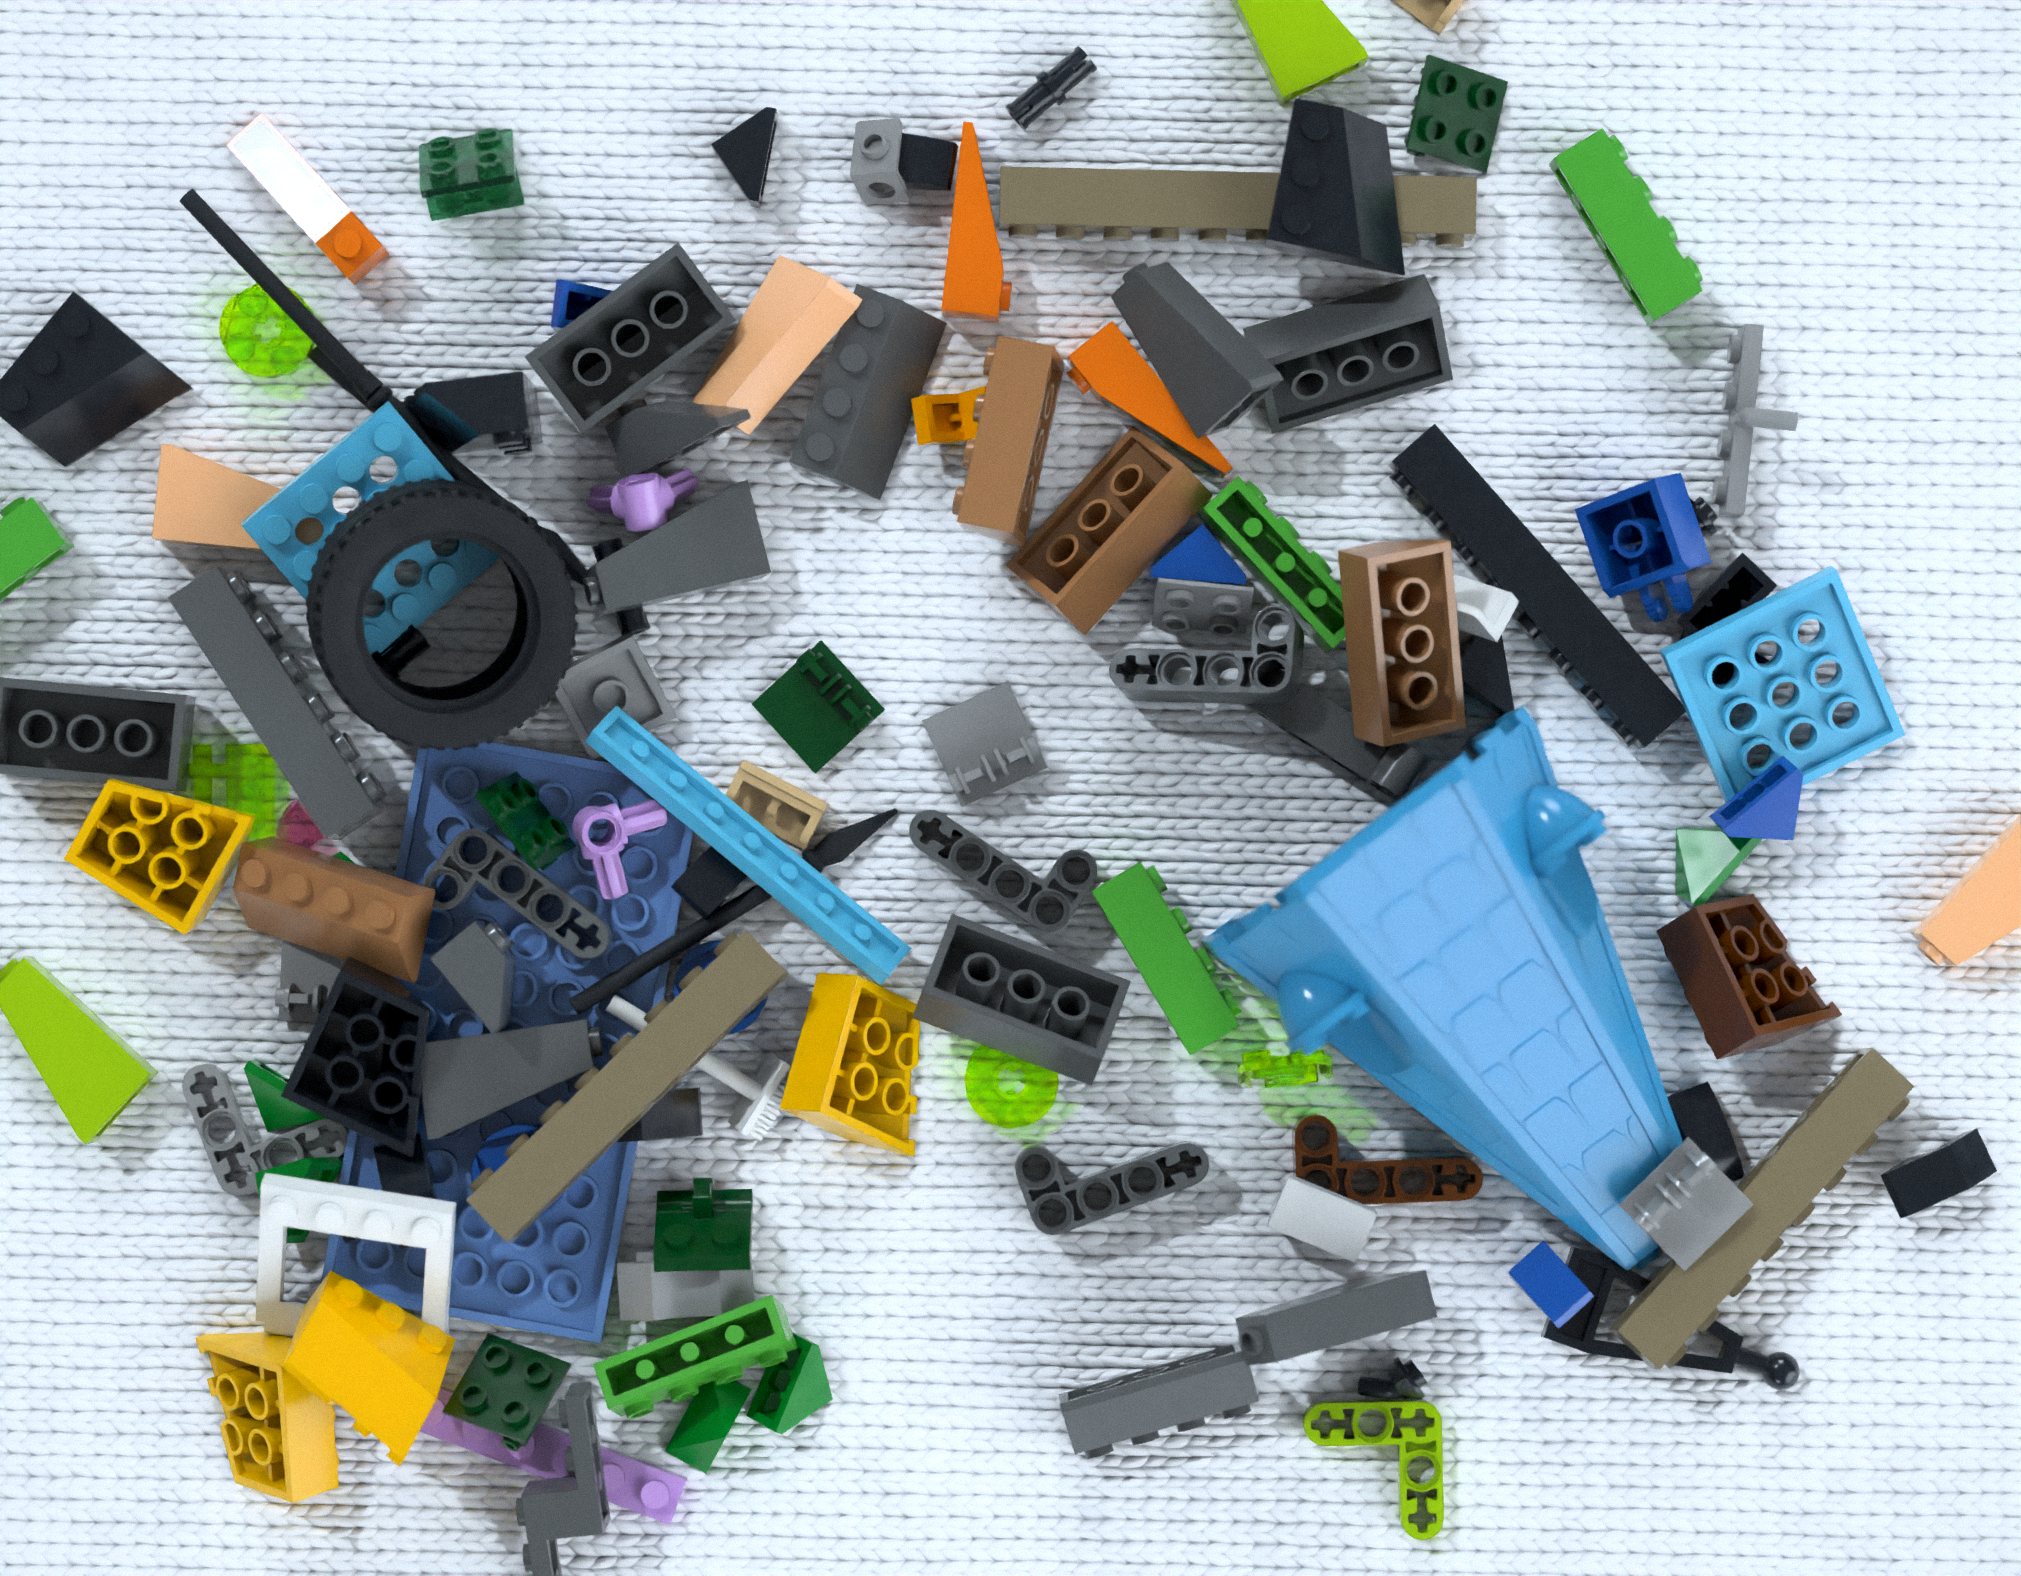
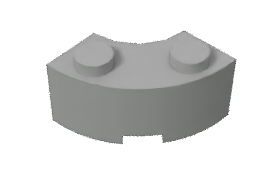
M654 1250L635 1252L636 1261L617 1263L620 1321H657L686 1317L718 1316L755 1301L752 1254L751 1270L654 1272Z

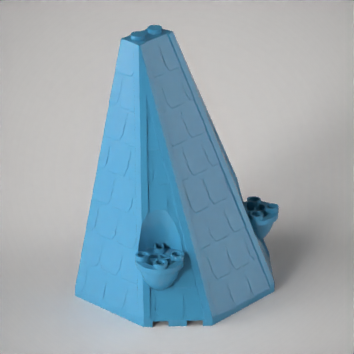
M1522 706L1502 714L1465 742L1477 758L1472 761L1466 752L1459 755L1430 779L1277 892L1274 897L1280 906L1275 910L1266 901L1249 913H1238L1203 939L1201 943L1212 956L1278 1005L1280 1018L1289 1038L1285 1045L1291 1053L1300 1049L1303 1054L1308 1056L1327 1042L1628 1271L1635 1265L1640 1270L1657 1259L1662 1252L1658 1248L1659 1245L1619 1204L1683 1141L1600 902L1579 851L1581 846H1588L1608 830L1602 823L1606 815L1600 807L1593 810L1575 795L1558 788L1537 724L1525 707Z

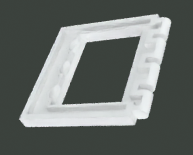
M265 1173L261 1183L255 1321L265 1322L264 1332L267 1334L293 1337L303 1308L306 1305L305 1303L284 1300L287 1227L425 1248L422 1321L436 1326L448 1334L457 1202Z

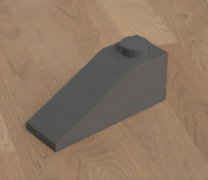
M641 399L619 409L621 418L605 426V429L627 477L659 470L745 422L751 416L748 409L668 400L647 405L646 400Z

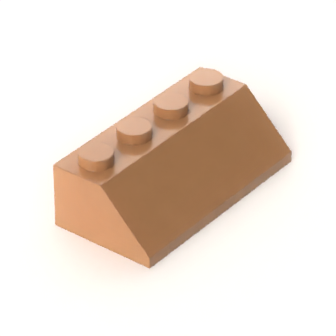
M998 335L995 348L989 347L987 349L983 365V375L989 376L985 394L979 393L977 395L973 410V422H978L975 441H967L963 455V468L968 469L964 487H957L952 506V514L958 515L957 523L964 530L1015 546L1025 547L1065 363L1054 346Z
M1132 426L1028 539L1025 547H1021L1007 562L1006 566L1062 618L1083 635H1086L1213 495L1184 463Z
M1446 539L1385 541L1338 550L1354 737L1386 747L1466 728L1451 541Z
M272 836L242 843L233 890L248 928L343 960L350 956L390 976L411 983L417 981L436 890Z

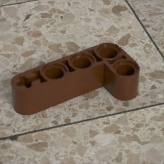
M1310 1113L1300 1117L1293 1126V1176L1304 1180L1311 1171H1324L1329 1178L1327 1190L1361 1204L1464 1201L1477 1195L1482 1187L1483 1176L1481 1169L1475 1162L1464 1156L1339 1159L1338 1135L1336 1127L1329 1119L1321 1114ZM1319 1122L1327 1129V1140L1319 1148H1308L1302 1141V1131L1309 1123ZM1438 1165L1436 1173L1440 1175H1452L1456 1173V1166L1461 1165L1463 1171L1471 1174V1181L1463 1182L1462 1190L1457 1191L1456 1185L1451 1182H1437L1440 1191L1432 1193L1435 1177L1431 1166ZM1412 1166L1419 1167L1424 1175L1422 1187L1416 1192H1404L1399 1184L1402 1171ZM1363 1168L1373 1170L1377 1178L1375 1188L1370 1193L1357 1194L1351 1185L1354 1173Z

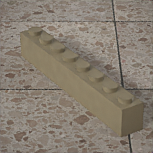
M746 930L739 937L732 932L724 938L713 950L717 958L705 970L699 965L691 970L678 984L683 991L670 1003L665 999L658 1002L643 1018L648 1023L645 1028L635 1037L630 1032L624 1035L610 1049L609 1053L613 1058L600 1071L593 1066L574 1084L578 1092L566 1104L558 1100L539 1118L543 1126L531 1138L524 1133L507 1148L504 1154L509 1159L496 1172L489 1167L471 1183L469 1188L474 1193L466 1201L505 1242L512 1243L788 976L787 972Z
M1873 1047L1861 1048L1739 1183L1738 1189L1753 1205L1686 1271L1671 1259L1613 1323L1609 1330L1650 1368L1661 1370L1664 1365L1668 1368L1673 1367L1687 1352L1688 1347L1684 1343L1696 1329L1702 1333L1717 1319L1720 1311L1716 1307L1728 1294L1731 1297H1735L1747 1286L1752 1278L1748 1272L1757 1261L1761 1259L1763 1262H1766L1780 1249L1784 1242L1780 1236L1791 1224L1795 1227L1799 1226L1809 1217L1815 1209V1205L1811 1201L1823 1188L1827 1192L1830 1191L1842 1180L1847 1173L1843 1166L1854 1153L1861 1156L1875 1143L1878 1135L1874 1131L1886 1118L1889 1121L1894 1120L1904 1111L1910 1103L1906 1095L1915 1086Z

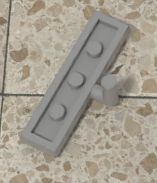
M1744 324L1738 329L1737 335L1730 336L1728 343L1727 363L1734 364L1733 381L1725 383L1722 398V410L1729 411L1728 428L1720 430L1717 446V456L1724 458L1723 476L1715 477L1712 503L1719 505L1718 517L1737 519L1745 513L1753 427L1796 431L1798 412L1756 408L1764 325Z

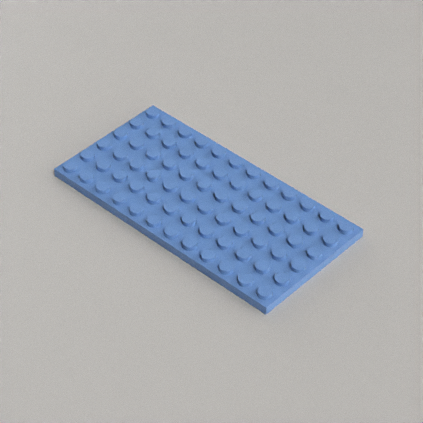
M486 742L479 743V747L475 748L470 746L462 747V750L454 751L453 748H446L445 751H437L436 748H428L427 750L420 749L418 746L395 877L422 885L427 873L453 839L461 831L467 829L485 830L523 857L474 796L477 792L517 771L522 778L527 779L535 786L539 793L540 801L551 815L556 816L565 824L570 839L576 845L573 849L557 857L558 860L547 869L542 871L539 868V870L605 919L613 932V942L605 954L591 959L581 958L574 955L481 883L469 899L459 908L439 910L432 907L417 981L411 983L394 977L430 1008L426 1042L491 1033L430 958L474 921H486L487 924L490 922L495 924L497 922L515 943L509 950L516 957L510 1025L503 1031L591 1019V1027H599L602 1036L603 1056L596 1057L597 1066H595L600 1071L613 1058L609 1053L610 1049L624 1035L630 1032L635 1037L640 1032L605 1011L609 1002L616 994L645 1013H648L658 1002L665 998L671 959L580 1015L576 1013L569 999L676 934L683 898L671 886L688 869L694 831L667 810L668 822L665 825L627 836L628 843L624 844L625 848L619 852L628 892L619 898L603 899L600 895L591 859H583L580 843L573 834L572 824L574 818L581 809L587 806L597 805L603 807L616 803L619 809L652 800L653 798L615 766L607 762L495 742L489 744ZM598 819L590 825L588 830L590 841H598L606 835L608 830L607 820ZM477 836L470 838L464 845L463 853L468 862L472 864L480 863L487 855L486 843ZM516 865L506 868L501 876L503 887L510 893L519 892L525 884L523 870ZM447 874L441 876L435 883V894L443 902L452 901L458 893L456 880ZM550 894L541 900L539 911L545 920L554 922L562 916L564 905L558 896ZM575 910L572 920L565 927L561 928L560 932L566 935L567 929L573 928L582 935L583 941L580 945L584 949L589 945L598 947L601 942L596 937L599 928L596 925L589 929L581 927L574 921L581 916V913ZM587 1071L445 1136L430 1140L427 1137L422 1095L420 1094L416 1133L420 1132L435 1175L433 1188L438 1200L457 1202L449 1305L450 1317L602 1343L639 1141L616 1142L565 1191L564 1196L550 1211L539 1216L512 1243L505 1242L466 1201L474 1193L469 1188L472 1183V1165L479 1148L485 1140L495 1131L510 1125L529 1124L541 1128L543 1123L539 1118L558 1100L566 1104L578 1092L574 1084ZM349 1128L339 1184L382 1191L373 1149L374 1146L382 1143ZM330 1234L321 1283L331 1270L346 1279L356 1282L360 1287L380 1298L398 1305L400 1308L422 1311L426 1249L412 1246L401 1249L399 1244L361 1238L345 1244L341 1235Z

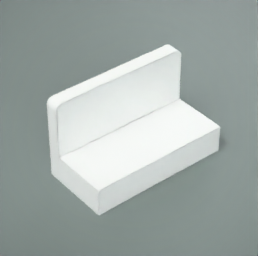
M1453 574L1458 629L1498 642L1519 600L1511 592Z
M1290 1175L1281 1194H1277L1270 1209L1267 1227L1356 1263L1376 1219L1377 1211L1374 1208Z

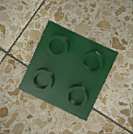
M1427 55L1424 68H1421L1420 71L1422 78L1418 95L1414 97L1415 107L1411 110L1410 114L1412 120L1408 137L1404 139L1405 147L1407 148L1406 153L1418 157H1425V154L1482 173H1487L1508 81L1432 55Z
M822 640L812 649L809 648L788 671L751 703L815 774L885 711L880 703Z
M517 771L474 795L534 871L539 868L544 871L558 860L557 857L576 846L570 839L565 824L556 816L551 815L540 801L539 793L535 786L527 779L522 778Z
M488 1333L443 1409V1414L504 1436L501 1444L507 1449L516 1452L520 1446H526L529 1442L530 1437L569 1371L571 1363Z

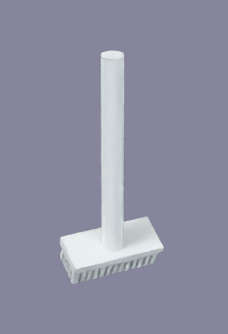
M616 994L605 1009V1011L638 1031H641L648 1025L643 1019L647 1013ZM770 1052L759 1072L752 1079L712 1053H707L695 1066L743 1095L727 1122L746 1136L749 1134L762 1141L764 1139L763 1135L767 1134L766 1130L769 1131L770 1125L774 1123L773 1120L777 1118L776 1114L780 1113L779 1110L781 1109L779 1108L791 1065L778 1055Z

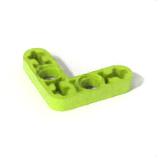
M1422 1399L1327 1400L1315 1402L1307 1408L1302 1420L1303 1429L1308 1438L1317 1445H1398L1400 1523L1406 1533L1414 1539L1426 1540L1439 1533L1444 1521L1442 1420L1440 1413L1433 1404ZM1391 1408H1400L1399 1418H1413L1416 1414L1415 1409L1421 1408L1426 1417L1433 1419L1432 1425L1424 1426L1423 1434H1416L1413 1426L1398 1425L1401 1435L1391 1436L1394 1428ZM1343 1409H1353L1350 1417L1352 1437H1344L1346 1430L1344 1426L1329 1428V1435L1321 1436L1318 1428L1311 1427V1421L1319 1419L1320 1411L1326 1410L1331 1419L1340 1420L1345 1419ZM1369 1409H1376L1382 1412L1386 1421L1382 1432L1374 1436L1362 1433L1358 1425L1361 1414ZM1417 1456H1425L1433 1462V1475L1426 1482H1414L1408 1477L1407 1466ZM1408 1489L1418 1492L1435 1489V1497L1425 1495L1426 1510L1428 1513L1435 1514L1434 1520L1426 1521L1425 1529L1419 1530L1414 1521L1408 1520L1409 1514L1416 1513L1418 1509L1416 1495L1407 1498Z

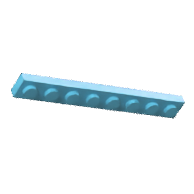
M617 705L591 731L585 740V743L879 985L884 983L912 949Z

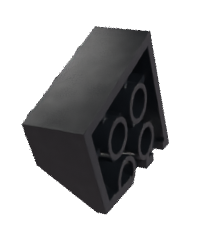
M1295 98L1264 248L1405 275L1388 135L1385 124L1342 107Z

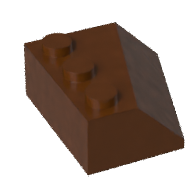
M1754 894L1695 906L1656 931L1664 947L1665 955L1678 976L1684 989V995L1693 1008L1704 1032L1705 1040L1711 1047L1716 1060L1774 1046L1842 1015L1833 1001L1825 1005L1811 986L1817 979L1808 967L1805 966L1800 969L1786 952L1788 940Z

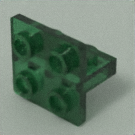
M486 128L474 135L457 138L441 136L430 140L428 143L419 145L420 192L422 198L427 201L431 221L525 205L524 192L515 158L512 129Z

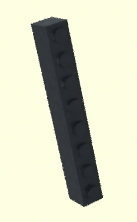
M1436 424L1432 425L1388 465L1394 472L1389 478L1395 487L1406 498L1414 494L1425 507L1420 513L1426 522L1438 534L1445 530L1457 543L1452 548L1457 557L1469 569L1476 565L1488 578L1484 584L1511 592L1519 600L1515 609L1520 614L1515 619L1518 626L1533 641L1538 636L1551 650L1546 655L1549 661L1562 675L1566 676L1570 672L1582 685L1578 690L1580 696L1594 711L1597 712L1603 708L1614 721L1609 726L1611 731L1626 747H1630L1634 743L1638 749L1645 748L1686 712L1680 700Z

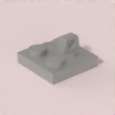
M632 632L567 664L565 669L566 675L557 684L559 688L555 694L591 760H595L601 757V755L585 743V740L616 705L648 732L676 718L675 712Z

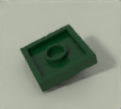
M694 1178V1190L657 1191L653 1253L654 1272L751 1270L752 1189L714 1190L712 1178Z

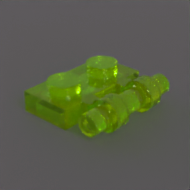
M225 744V763H212V745H193V764H188V778H193V800L212 804V778H226V806L220 807L255 815L249 839H261L270 836L276 838V762L265 745Z

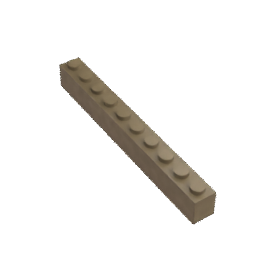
M1000 166L999 230H1009V237L1017 239L1037 238V231H1056V238L1064 240L1084 239L1085 232H1103V239L1111 241L1132 240V233L1151 234V240L1158 242L1179 241V234L1198 235L1199 242L1223 243L1227 241V235L1246 236V243L1265 244L1279 173ZM1393 175L1402 247L1416 246V239L1435 240V246L1439 248L1464 247V241H1471L1476 234L1477 177Z

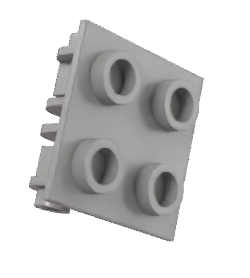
M1158 578V583L1155 586L1151 625L1162 626L1164 629L1172 632H1183L1193 629L1210 631L1212 634L1221 637H1229L1235 634L1246 635L1254 587Z
M1008 681L922 720L961 807L1048 768Z
M282 939L280 988H276L275 1006L279 1007L278 1021L316 1022L346 960Z
M1687 1137L1619 1205L1686 1271L1753 1203Z

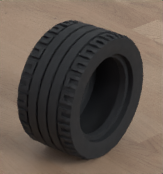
M426 478L416 482L406 481L404 485L398 487L393 485L388 487V490L374 493L373 498L368 501L364 499L357 508L347 512V517L342 523L338 521L334 531L324 540L326 544L323 549H319L318 558L311 569V580H308L306 619L308 622L309 638L325 676L340 699L361 721L370 725L378 733L385 734L387 738L401 741L410 747L414 744L418 745L420 749L436 748L437 751H445L446 748H453L454 751L462 750V747H479V743L486 742L489 744L494 742V739L499 736L505 737L510 735L509 731L516 727L520 729L524 725V721L529 717H535L537 715L536 711L541 706H546L549 702L547 700L552 692L555 693L558 690L557 684L560 679H564L566 666L573 657L570 653L571 648H574L576 645L575 631L578 629V622L575 620V615L578 614V609L575 605V589L571 585L572 579L566 570L563 558L559 555L557 548L548 536L525 513L502 496L475 484H467L460 480L449 481L442 478L430 481ZM453 538L477 543L488 548L502 559L511 575L515 588L517 603L515 624L510 639L502 653L487 669L477 676L459 684L444 687L414 685L386 672L374 661L369 652L363 623L368 593L380 571L396 555L424 541Z

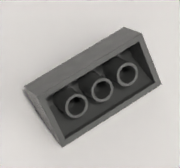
M677 243L526 355L525 358L583 434L736 319L681 245Z
M1425 274L1242 328L1244 337L1280 372L1284 379L1261 399L1272 434L1453 380L1440 307Z
M856 284L853 293L860 297L862 301L839 329L789 462L792 468L881 500L913 415L911 399L919 397L947 323L902 300Z
M1239 1342L1058 1394L1060 1408L1074 1453L1085 1452L1087 1459L1113 1452L1112 1444L1126 1439H1131L1132 1445L1156 1440L1160 1437L1158 1430L1176 1425L1178 1432L1201 1427L1206 1424L1204 1417L1219 1412L1223 1413L1224 1419L1246 1414L1251 1411L1250 1403L1259 1401L1250 1365H1246Z

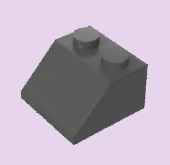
M474 921L433 955L430 960L491 1033L500 1032L510 1025L516 957L509 948L515 943L497 922L495 924L491 922L487 924L486 921Z

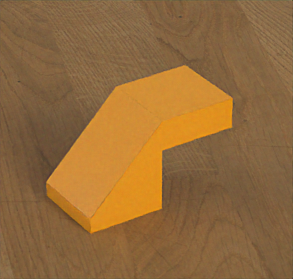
M987 386L958 394L922 395L912 398L911 403L918 446L953 444L975 440L978 422H973L974 405L977 395L979 393L985 394Z

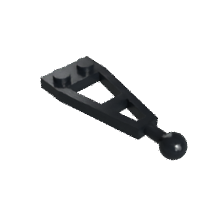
M1571 1246L1565 1264L1590 1290L1594 1297L1560 1328L1547 1317L1541 1337L1590 1354L1643 1361L1627 1345L1594 1340V1336L1614 1278L1640 1293L1651 1281L1631 1269L1625 1270L1613 1260ZM1716 1320L1705 1331L1723 1341L1718 1358L1685 1353L1674 1365L1731 1374L1734 1366L1737 1365L1762 1374L1765 1383L1776 1390H1785L1792 1387L1797 1382L1800 1374L1798 1362L1792 1355L1786 1352H1775L1766 1356L1743 1348L1741 1345L1744 1337Z

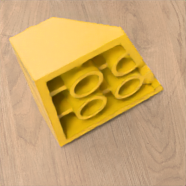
M111 778L106 782L64 860L186 935L204 921L239 860L242 843L249 840L255 815Z
M818 973L779 1109L843 1139L915 1157V1140L909 1139L910 1114H916L917 1096L910 1095L911 1069L919 1063L920 1021L912 1018L917 1004L859 975Z
M330 1270L303 1308L282 1367L326 1405L338 1404L356 1419L352 1427L365 1438L370 1433L377 1437L390 1449L386 1456L396 1465L400 1466L437 1399L455 1338L444 1333L440 1328L429 1325L402 1310L398 1305L388 1302L360 1287L356 1282Z
M265 1332L211 1334L195 1337L199 1353L208 1352L214 1377L208 1378L207 1382L211 1396H218L223 1406L226 1419L220 1425V1430L235 1483L291 1503L338 1488L337 1468L339 1457L335 1443V1410L333 1405H326L282 1367L292 1339Z

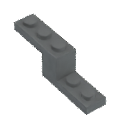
M591 1381L572 1383L564 1399L559 1401L560 1424L563 1429L569 1428L571 1446L566 1447L567 1471L569 1475L575 1474V1476L529 1481L521 1497L516 1499L517 1522L520 1527H526L528 1543L523 1545V1564L525 1571L532 1572L533 1576H562L557 1539L604 1534L611 1519Z

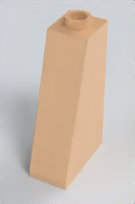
M779 255L692 402L748 409L751 418L734 428L750 435L854 313L862 299L831 277Z
M161 444L152 539L166 543L264 552L240 523L281 489L174 445ZM308 517L302 519L296 526L295 533L297 539L303 543L317 541L322 534V524L316 518Z
M2021 813L1912 933L1921 941L1917 946L1919 951L1937 966L1942 962H1945L1947 965L1957 966L2021 927Z

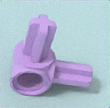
M681 468L664 477L653 472L634 474L620 479L616 486L594 485L590 488V496L586 498V503L589 508H594L596 513L614 514L618 520L625 522L628 531L650 530L668 522L667 514L673 510L674 503L694 494L695 487L699 485V479L693 476L689 468Z
M655 799L619 809L616 803L603 807L597 805L587 806L576 814L572 824L573 834L580 843L583 859H591L600 895L603 899L619 898L628 892L619 852L625 848L624 844L628 843L627 836L663 826L668 822L666 808ZM598 819H606L608 822L606 835L598 841H590L588 837L590 825Z

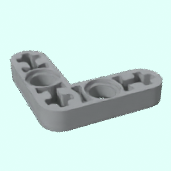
M201 1064L188 1070L184 1076L182 1083L183 1093L213 1171L221 1188L231 1195H245L258 1190L255 1173L276 1167L272 1162L271 1154L273 1148L279 1143L284 1142L292 1145L297 1152V1160L307 1158L306 1147L298 1138V1135L301 1133H305L306 1142H309L323 1135L321 1127L327 1125L330 1132L338 1130L341 1139L335 1142L336 1151L330 1152L327 1146H322L310 1151L314 1158H339L344 1155L349 1128L328 1118L319 1119L254 1145L228 1077L223 1069L214 1064ZM202 1071L207 1078L215 1077L218 1085L211 1089L215 1103L225 1098L228 1105L225 1108L212 1110L205 1116H203L201 1107L210 1106L207 1095L204 1092L196 1093L194 1090V1085L200 1082L199 1073ZM221 1115L232 1119L236 1128L235 1136L227 1143L217 1142L210 1134L211 1122L214 1118ZM241 1142L245 1152H238L235 1155L241 1167L249 1165L252 1170V1174L246 1177L247 1186L242 1187L239 1181L231 1182L228 1178V1173L234 1170L231 1157L228 1156L220 1160L218 1151L233 1149Z

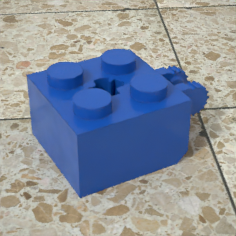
M1681 473L1653 478L1575 509L1602 590L1610 598L1639 591L1643 606L1648 614L1647 616L1653 622L1658 623L1668 618L1667 615H1669L1668 604L1665 602L1666 598L1660 584L1663 581L1675 611L1682 614L1693 609V595L1690 593L1691 589L1685 573L1708 565L1712 561Z

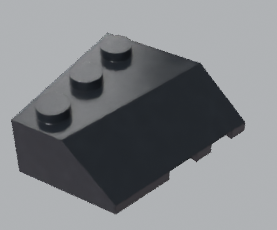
M73 291L0 379V417L63 466L68 467L115 438V435L140 419L147 418L155 413L156 409L175 397L182 396L193 389V387L85 298Z
M522 371L424 383L414 391V395L406 396L403 401L405 407L418 419L426 433L451 454L499 449V451H504V455H520L531 453L532 444L543 443L537 389Z
M348 956L333 984L281 1097L413 1158L430 1008L394 977Z

